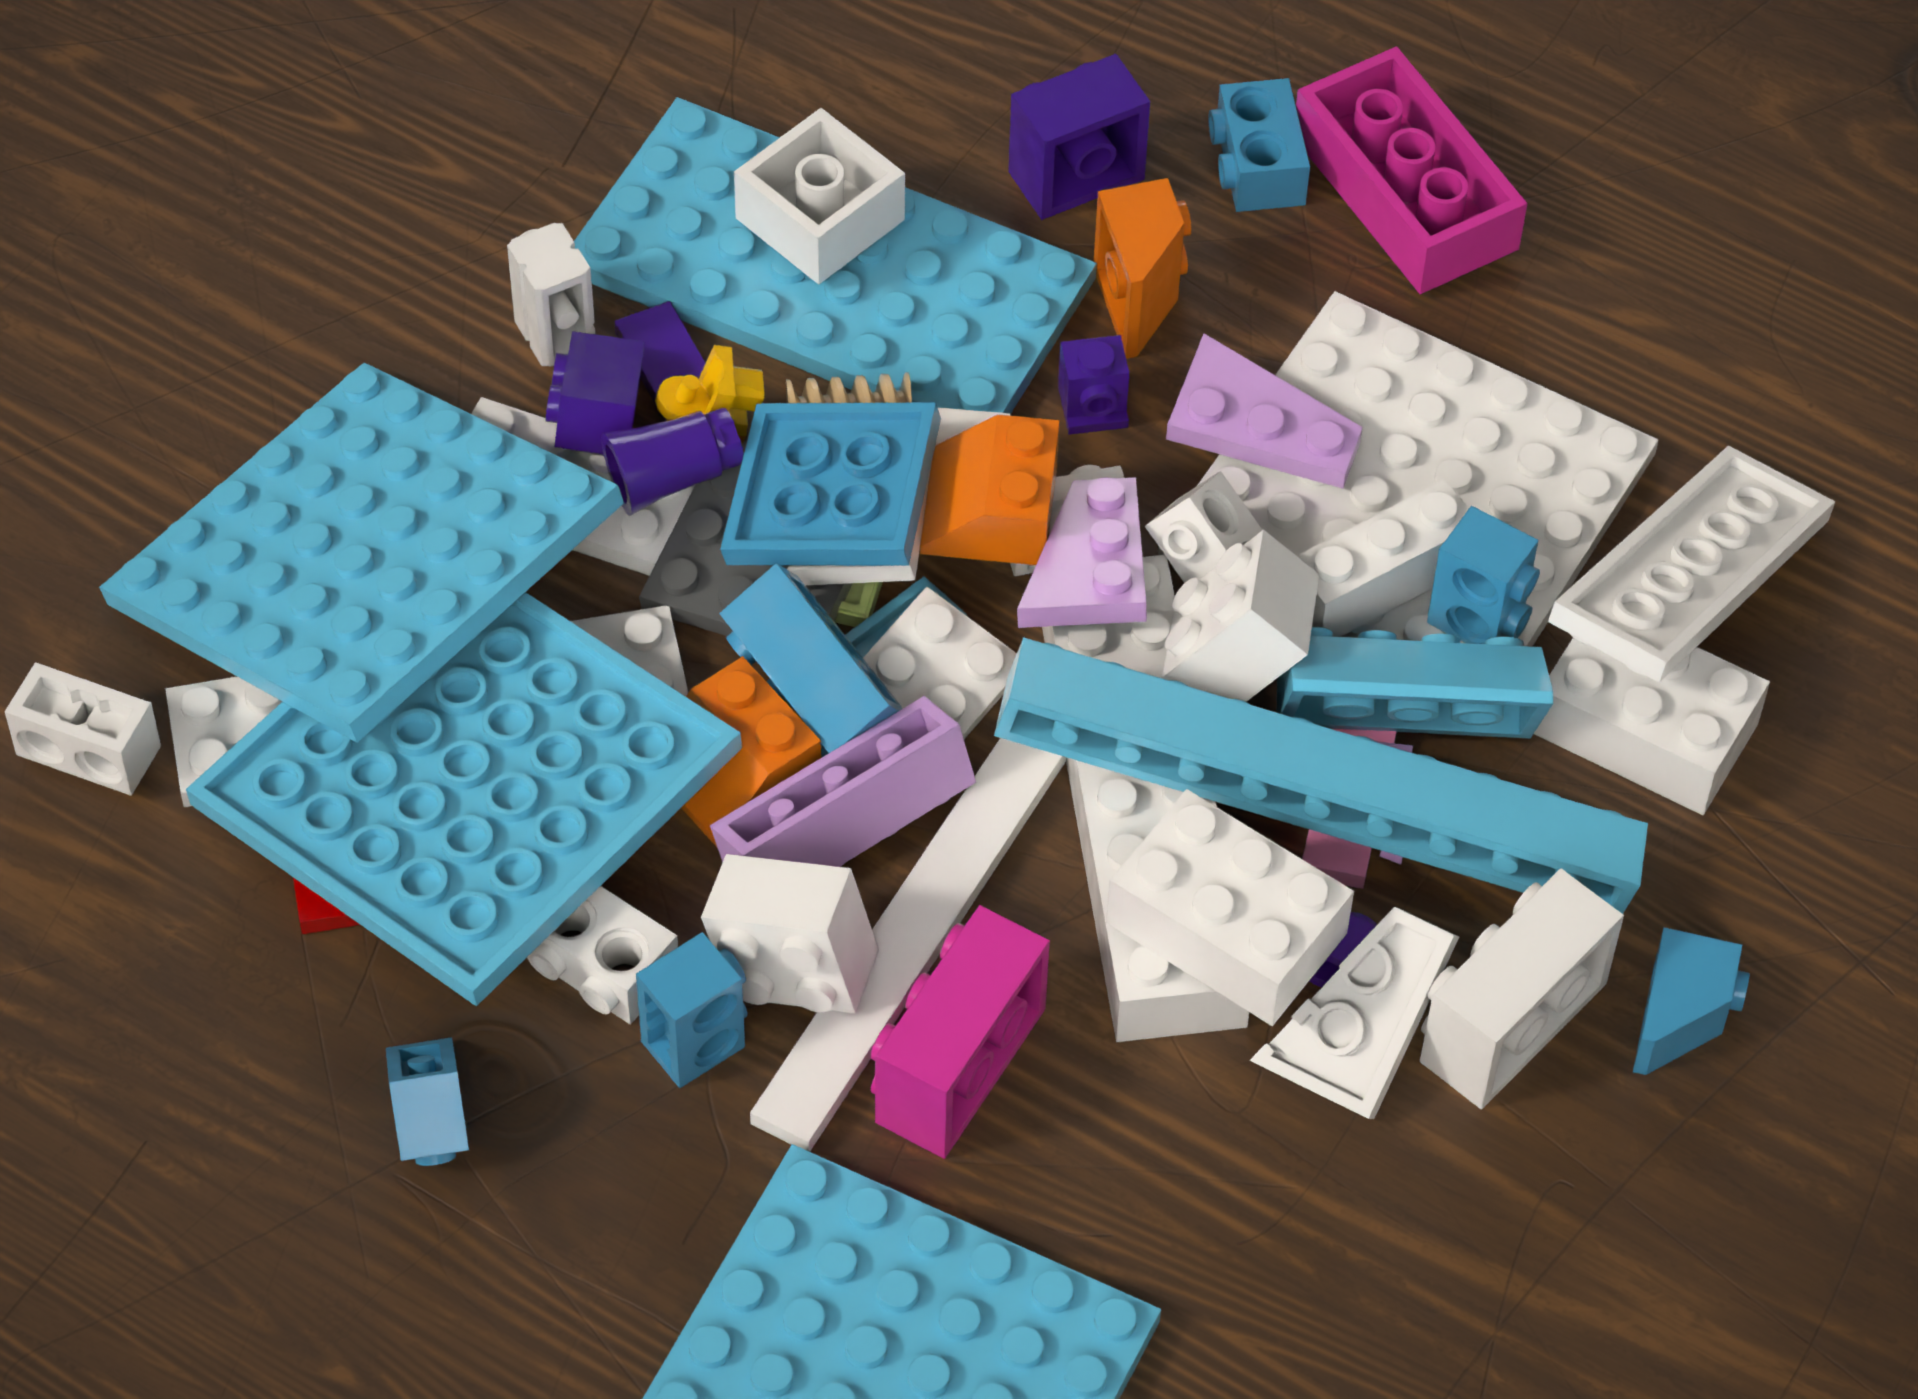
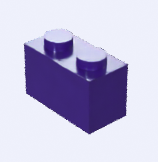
M572 331L568 354L556 353L552 385H550L545 422L557 423L555 448L603 454L601 434L603 432L633 429L645 341Z

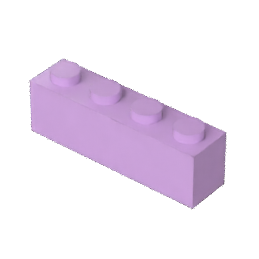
M923 696L711 824L710 827L722 862L726 854L841 867L847 861L881 840L895 834L907 824L938 805L947 802L951 797L976 783L960 725L928 698Z

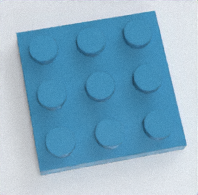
M936 402L756 404L720 548L726 565H775L777 563L779 565L909 566L941 422Z

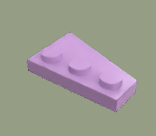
M1203 334L1167 424L1166 440L1343 489L1361 442L1363 427L1208 335Z
M1104 477L1094 480H1074L1017 608L1018 628L1147 622L1136 477Z

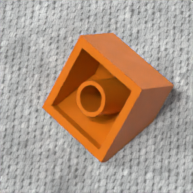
M1168 178L1098 191L1094 262L1097 263L1096 278L1116 334L1121 335L1126 359L1137 357L1176 304L1179 296L1180 275L1187 274L1188 260L1183 238L1191 235L1190 214L1184 200L1176 201Z
M997 414L937 444L931 463L920 554L1036 565L1050 531L1058 462L1060 420Z
M743 656L693 687L686 695L688 699L741 733L742 749L681 807L716 847L717 845L710 827L711 824L821 758V740Z

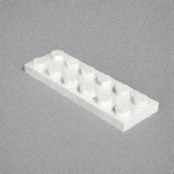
M1727 446L1554 602L1548 622L1568 632L1577 641L1591 645L1621 661L1633 672L1646 675L1660 683L1829 521L1835 501L1748 455Z

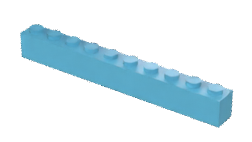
M1023 637L1008 674L994 733L996 737L1184 792L1188 789L1205 799L1522 893L1535 882L1543 886L1561 868L1623 914L1641 885L1648 823L1625 817L1618 812L1598 809L1561 798L1552 792L1534 790L1501 780L1491 774L1477 773L1437 761L1431 756L1417 755L1383 745L1367 737L1353 736L1313 724L1303 718L1289 717L1250 705L1243 700L1229 699L1195 689L1179 681L1165 680L1128 669L1119 663L1101 661L1065 650L1051 643H1041Z

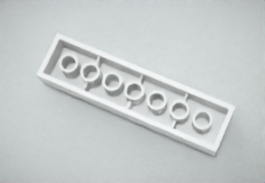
M1166 556L1143 557L1147 622L1042 627L1045 643L1055 644L1065 650L1101 661L1119 663L1128 669L1162 678L1167 652L1165 641L1171 630L1174 613L1172 601L1175 597ZM1066 757L1116 1042L1247 1028L1249 1018L1247 1010L1106 923L1109 880L1183 792ZM1202 798L1207 802L1211 803L1212 805L1216 806L1215 801Z

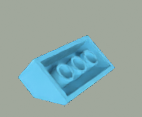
M1312 627L1308 655L1277 678V713L1289 717L1303 718L1313 724L1330 729L1531 738L1553 705V689L1542 647L1524 646L1523 640L1514 637H1495L1486 640L1485 644L1460 643V638L1451 634H1430L1422 637V641L1397 640L1395 633L1382 630L1365 631L1358 634V638L1333 637V632L1329 629Z

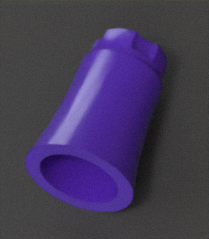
M726 408L705 414L697 411L669 421L639 428L603 432L601 434V444L611 481L619 487L624 502L622 507L628 516L681 490L722 476V471L741 465L744 456L741 440L736 431L734 421Z

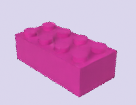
M1397 46L1298 89L1296 110L1307 155L1419 294L1425 293L1519 250L1527 202Z

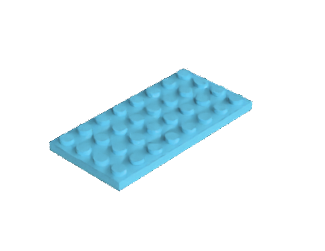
M676 97L574 240L575 249L578 248L590 266L591 283L593 285L650 308L670 301L681 321L828 381L832 377L838 376L844 387L850 390L856 375H863L871 392H875L881 374H888L895 389L899 390L905 372H909L912 402H936L938 408L1010 414L1096 279L1097 269L1096 262L905 187V220L818 285L736 219L734 171L780 137Z

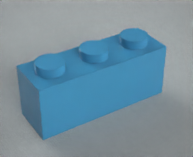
M777 563L773 565L719 613L732 629V632L726 639L740 657L743 656L751 666L756 661L769 676L766 682L791 709L794 708L805 724L821 740V758L903 709L801 579Z

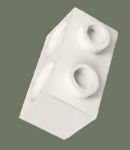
M1221 471L1176 499L1145 525L1147 531L1184 583L1194 577L1200 580L1217 566L1222 555L1236 543L1244 545L1262 531Z
M36 662L5 710L16 755L131 796L161 747L151 702Z
M600 886L527 958L530 964L544 977L551 980L560 978L577 989L585 1002L594 1010L602 1014L612 1012L631 1025L639 1016L636 973L678 948V940L676 934ZM567 931L583 932L574 937L561 936L562 933ZM622 964L635 966L633 969L627 971H616L612 969L615 966Z

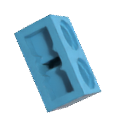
M1289 78L1220 85L1218 109L1209 110L1208 114L1209 134L1212 145L1221 144L1223 154H1219L1218 158L1220 184L1222 189H1231L1236 212L1306 205L1310 164Z
M1471 505L1439 548L1427 623L1447 634L1458 636L1460 641L1470 644H1485L1486 640L1495 637L1518 638L1525 629L1533 609L1532 606L1526 604V601L1540 575V570L1534 567L1539 540Z
M703 932L636 973L641 1042L679 1088H682L745 1047L744 1018L747 1017V1009L743 1002L742 984L746 982L744 971L738 960L729 950L724 948L718 951Z

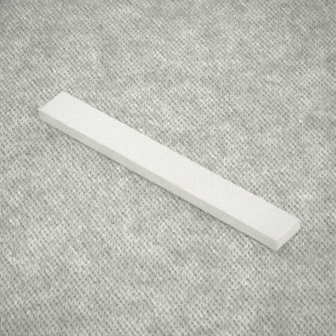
M1003 738L999 739L975 775L976 783L966 788L872 929L879 951L856 1013L832 1010L816 1013L751 1110V1125L789 1144L796 1145L809 1152L811 1151L869 1063L871 1051L879 1033L888 1023H895L906 1006V1000L913 984L922 973H928L941 953L947 935L957 923L962 921L1065 764L1066 757Z

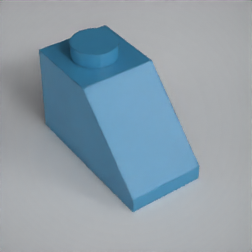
M1663 928L1654 962L1633 1067L1634 1073L1647 1075L1721 1035L1729 1009L1742 1011L1750 973L1738 970L1742 951L1741 944Z
M452 1037L387 1047L388 1078L401 1161L415 1159L418 1165H438L455 1159L456 1152L469 1150Z

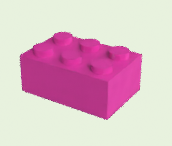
M981 905L978 906L965 926L957 923L951 929L942 946L940 953L942 960L931 975L922 973L917 978L906 1000V1012L896 1026L888 1023L881 1030L873 1045L871 1059L875 1061V1077L872 1081L871 1093L875 1094V1123L943 1159L947 1157L1046 1009L1050 940Z

